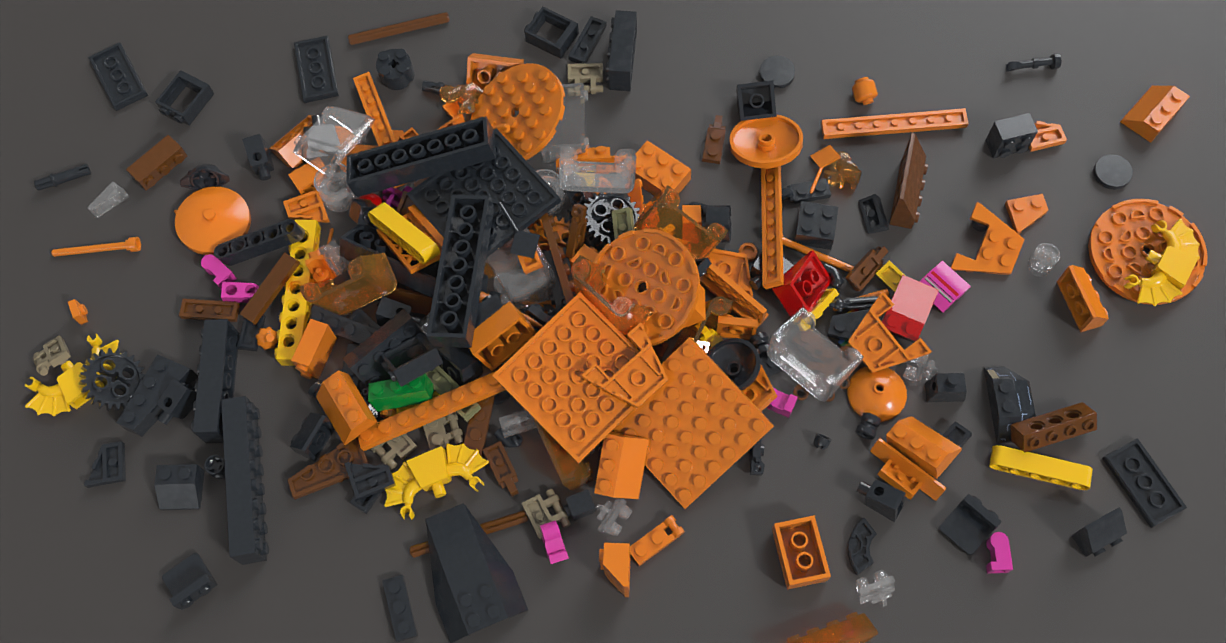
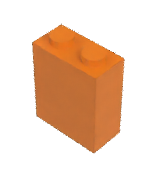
M310 319L291 359L296 366L295 368L300 371V375L307 379H312V377L320 378L337 340L328 324Z

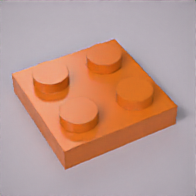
M725 314L718 316L716 332L722 338L749 340L756 334L758 320L749 316L738 318Z

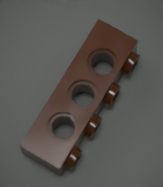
M1081 402L1011 424V441L1025 453L1097 430V412Z

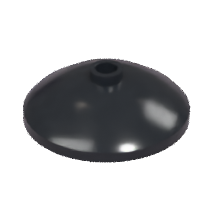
M730 338L714 345L707 353L741 391L749 387L759 374L761 367L760 355L757 349L744 339Z

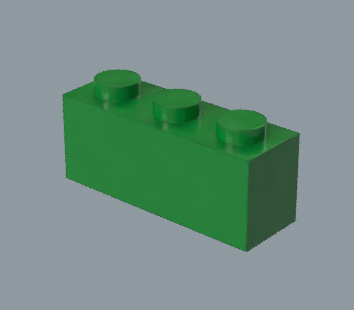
M426 374L402 387L397 381L393 382L392 380L369 383L368 401L377 412L417 405L433 399L434 385Z

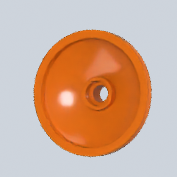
M866 366L859 369L851 377L850 386L847 388V397L852 409L859 416H862L863 413H871L879 417L881 422L893 419L902 411L907 400V390L902 378L892 369L886 368L871 373ZM876 387H881L883 391H878Z

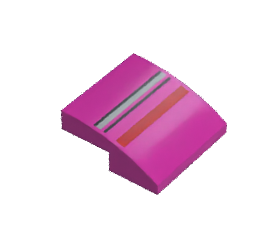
M941 261L919 281L939 290L933 304L942 313L971 287L944 261Z

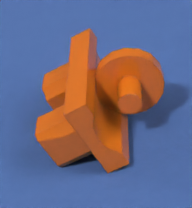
M319 250L308 253L309 259L305 260V264L317 284L326 283L329 278H335L333 270Z

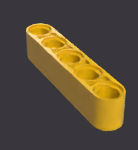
M385 202L368 212L370 221L421 264H426L440 254L437 244Z
M992 446L989 467L994 470L1078 490L1090 489L1092 468L1089 466L1031 452L1024 453L1022 450L1005 446Z

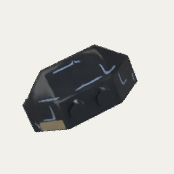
M1004 366L985 367L984 374L996 443H1013L1011 441V424L1036 417L1030 382Z

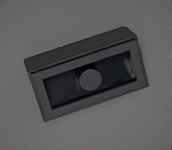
M873 194L859 200L868 234L889 230L880 197Z

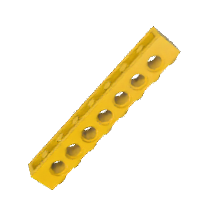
M295 220L305 230V236L302 240H307L305 242L293 243L288 248L290 256L298 260L300 264L284 285L285 294L282 295L283 311L279 315L281 326L280 330L277 331L278 347L275 348L274 352L275 359H277L281 366H295L291 359L308 325L307 321L311 313L315 280L307 268L305 260L309 259L308 253L319 250L321 227L317 220ZM301 289L299 293L294 294L295 291ZM299 307L296 311H292L293 308ZM296 324L295 328L290 329L292 325ZM290 342H294L291 347H287Z

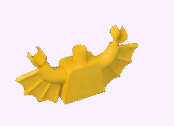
M1179 219L1170 230L1166 229L1167 223L1164 220H1159L1156 222L1157 224L1151 225L1153 232H1161L1163 234L1162 236L1167 242V247L1161 254L1150 250L1145 260L1155 264L1150 278L1138 279L1134 274L1124 278V280L1130 281L1124 285L1125 288L1130 289L1135 285L1141 287L1137 299L1138 304L1149 303L1156 306L1161 302L1171 303L1175 296L1182 295L1180 290L1185 286L1197 260L1200 259L1198 254L1200 243L1193 236L1194 230L1185 226L1182 219Z
M97 333L94 340L87 336V341L93 347L91 349L92 354L95 353L99 356L100 350H103L106 354L109 348L115 353L118 348L119 340H115L100 348L102 340ZM66 361L61 365L64 373L57 377L58 384L53 386H46L34 377H30L33 383L29 386L25 384V386L34 392L38 391V393L25 405V408L34 409L37 415L48 413L56 416L61 412H70L69 405L78 409L91 398L85 399L88 392H81L85 385H79L80 380L83 379L79 377V374L84 372L81 369L83 364L78 362L73 365L71 361ZM103 364L106 370H112L109 364ZM95 381L96 386L104 387L103 382Z
M447 443L446 449L442 446L407 460V463L403 462L400 469L392 473L396 486L385 490L387 499L384 506L389 507L404 503L405 506L401 508L400 514L405 520V514L410 512L409 516L412 520L415 514L411 504H413L415 494L421 489L426 492L433 490L435 498L443 497L446 495L444 484L451 482L452 476H462L466 481L469 480L470 487L478 492L475 488L476 483L480 482L484 486V482L479 477L473 476V473L487 465L489 461L480 456L478 449H469L464 443L455 446Z

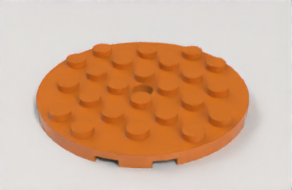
M526 63L511 67L499 73L497 77L485 86L473 108L471 120L487 116L490 124L500 125L508 123L510 125V133L502 135L525 160H528L540 152L557 132L555 128L559 120L562 121L565 110L563 105V97H565L564 88L558 77L542 65ZM515 111H519V114L514 117Z
M1151 199L1122 201L1104 212L1091 230L1088 244L1089 256L1096 273L1111 290L1126 299L1137 302L1141 287L1135 285L1130 289L1125 288L1124 285L1130 281L1124 280V278L1131 274L1136 275L1138 279L1150 278L1155 264L1145 260L1147 254L1142 251L1143 248H1148L1161 254L1167 247V242L1162 236L1163 234L1161 232H1153L1151 225L1157 224L1156 222L1159 220H1164L1167 223L1166 229L1170 230L1179 219H1182L1185 226L1194 230L1193 236L1200 243L1198 247L1200 259L1197 260L1185 286L1180 290L1182 295L1175 296L1172 299V302L1188 295L1203 278V273L1207 266V249L1199 229L1194 223H1190L1183 216L1184 213L1171 205L1167 207L1159 204V201ZM1161 302V303H1158L1157 305L1167 304V303H1166V302Z
M644 228L643 230L625 232L610 244L605 245L596 256L590 268L586 288H588V300L635 347L637 346L627 337V334L640 322L643 324L644 330L653 346L676 335L689 321L699 298L700 277L692 254L682 242L661 230ZM645 282L647 290L640 293L638 287L641 283Z

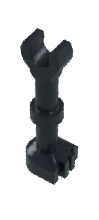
M1056 53L1045 59L1032 58L1029 61L1008 62L1006 64V72L1030 67L1037 69L1039 66L1049 65L1052 70L1058 69L1062 63L1061 55Z

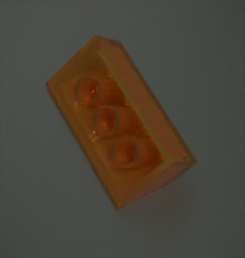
M533 418L562 484L573 491L593 481L591 476L593 470L588 462L585 463L584 459L578 464L564 449L560 450V445L558 443L554 444L555 440L549 437L550 434Z
M853 612L845 616L847 620L841 622L838 619L826 623V628L819 630V627H815L806 631L808 635L800 637L797 634L788 638L787 641L788 643H865L878 635V631L865 613L858 615L857 612Z

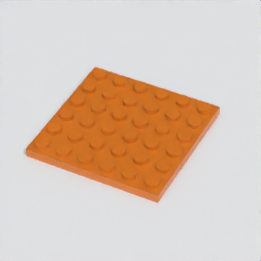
M579 292L492 376L579 464L636 408L585 380L582 374L596 363L611 378L640 351Z
M691 337L661 364L668 381L613 429L617 433L649 439L645 466L684 509L693 503L774 427L766 416Z

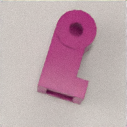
M209 254L202 258L201 266L209 275L216 277L213 281L221 290L222 282H234L237 279L214 255Z
M222 282L221 299L222 301L248 303L259 286L254 283Z
M774 388L778 397L767 408L789 418L798 397L792 394H785Z
M556 520L540 525L542 540L550 564L569 559Z
M995 532L986 541L991 555V562L986 565L987 573H1009L1013 570L1008 537L1002 532Z

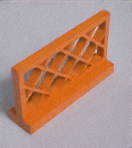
M415 205L408 207L409 213L403 215V217L432 239L440 250V254L423 265L419 262L411 266V261L416 259L410 254H402L404 250L398 244H393L394 241L380 229H376L377 234L411 274L440 260L444 237Z
M713 263L706 269L707 272L700 277V283L741 318L749 316L757 319V328L769 316L766 313L767 309Z

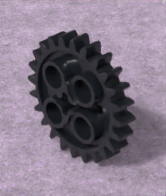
M607 189L606 194L602 191L598 195L594 193L592 199L588 198L584 204L587 207L585 217L588 219L586 230H589L587 236L593 235L592 241L599 239V245L603 242L610 244L615 240L612 211L618 209L614 207L619 209L632 208L635 231L641 230L642 221L640 220L642 215L638 214L640 208H634L636 202L630 203V196L625 199L624 193H621L620 196L617 195V190L613 194L610 193L609 189Z
M111 348L107 350L106 354L103 350H100L99 356L93 353L91 356L92 360L88 358L85 361L87 365L81 367L84 372L79 374V377L83 378L80 380L79 385H85L81 392H88L85 399L92 397L93 401L91 404L93 405L98 402L99 409L103 405H106L107 411L112 406L118 411L120 405L125 409L145 374H141L145 368L138 367L141 361L134 362L135 355L127 357V351L120 354L119 348H117L115 353L112 352ZM103 364H109L112 370H106ZM122 372H128L131 378H125ZM95 381L103 382L104 387L96 386ZM114 389H121L123 395H117Z

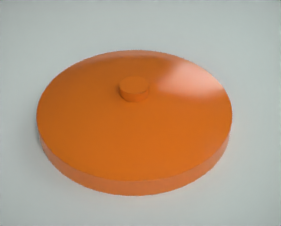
M782 115L772 118L741 121L733 128L730 134V149L734 157L743 164L756 168H774L785 165L795 159L803 147L801 128L796 122Z
M207 187L192 193L181 203L175 216V229L182 243L188 249L202 255H214L217 245L247 234L251 225V214L245 200L235 191L224 187Z

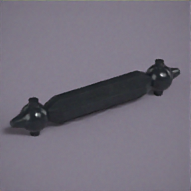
M889 293L888 297L890 300L893 298V293ZM878 296L847 298L844 301L839 299V297H835L836 300L830 303L829 306L839 312H842L843 308H871Z

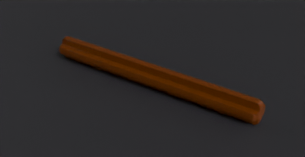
M444 12L350 34L348 39L349 43L354 45L447 23L450 19L448 13Z
M523 510L479 525L486 534H490L527 522L528 517L526 511ZM428 541L410 546L411 556L415 558L429 553Z

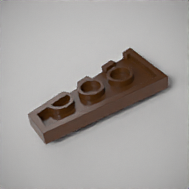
M358 437L347 445H344L342 442L332 452L319 458L320 460L312 465H308L289 478L288 483L292 496L296 500L349 479L344 464L346 462L369 464L365 451L360 448Z

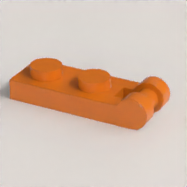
M673 515L669 516L660 525L630 546V555L638 566H641L685 532L682 527L676 524V519ZM668 527L672 530L669 536L664 531Z

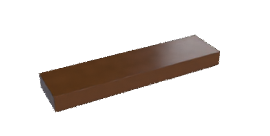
M284 252L240 315L256 325L297 269L300 262Z

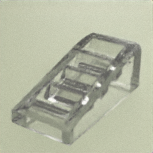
M112 182L88 206V210L98 218L125 201L129 195L123 188Z

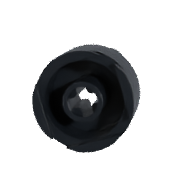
M389 49L378 54L376 69L383 85L391 90H402L408 86L411 80L413 81L415 77L414 68L409 55L404 49Z
M731 205L703 206L705 222H702V233H704V242L730 243L732 231Z

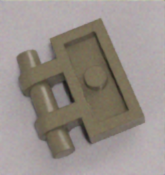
M603 63L568 64V83H575V86H568V93L580 95V93L596 94V92H603V85H596V82H603ZM591 82L590 86H580V83Z
M59 335L43 345L44 349L42 351L34 353L33 362L36 365L37 372L44 376L48 374L49 366L56 367L57 365L64 364L71 355L64 339Z
M451 413L423 426L430 451L440 446L446 449V444H450L449 441L455 440L456 445L464 443L462 429H459L457 423V413ZM450 424L452 431L446 433L444 425Z
M405 433L370 449L382 458L381 461L384 465L394 469L398 465L393 460L394 457L398 455L402 460L405 459L417 448V445ZM385 443L392 448L388 453L382 447Z
M553 489L546 491L548 499L544 501L540 494L522 503L539 540H542L540 525L556 520L557 523L561 522L563 528L571 525L566 510H563L560 504L561 500ZM550 506H553L556 515L552 517L547 509Z

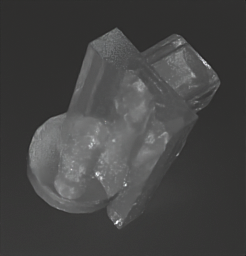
M334 239L326 246L318 249L321 255H324L336 276L344 274L353 266L349 260L340 257V247Z
M929 354L910 360L918 363L917 368L909 365L906 366L903 377L911 380V385L917 387L923 373H925L924 379L929 380L931 375L938 374V368L934 366L935 361L929 360V363L926 364Z
M526 410L513 412L514 414L499 418L504 438L539 428L537 421Z
M621 498L620 500L616 499L613 505L608 500L604 506L601 504L597 505L596 509L600 511L597 519L602 521L598 531L618 536L622 526L614 521L618 516L623 520H627L632 513V510L625 505L627 501Z
M884 570L873 574L875 582L869 584L864 577L856 580L860 604L871 601L872 605L879 602L881 607L887 606L886 599L892 597L890 592L895 591V579L892 575L888 577Z

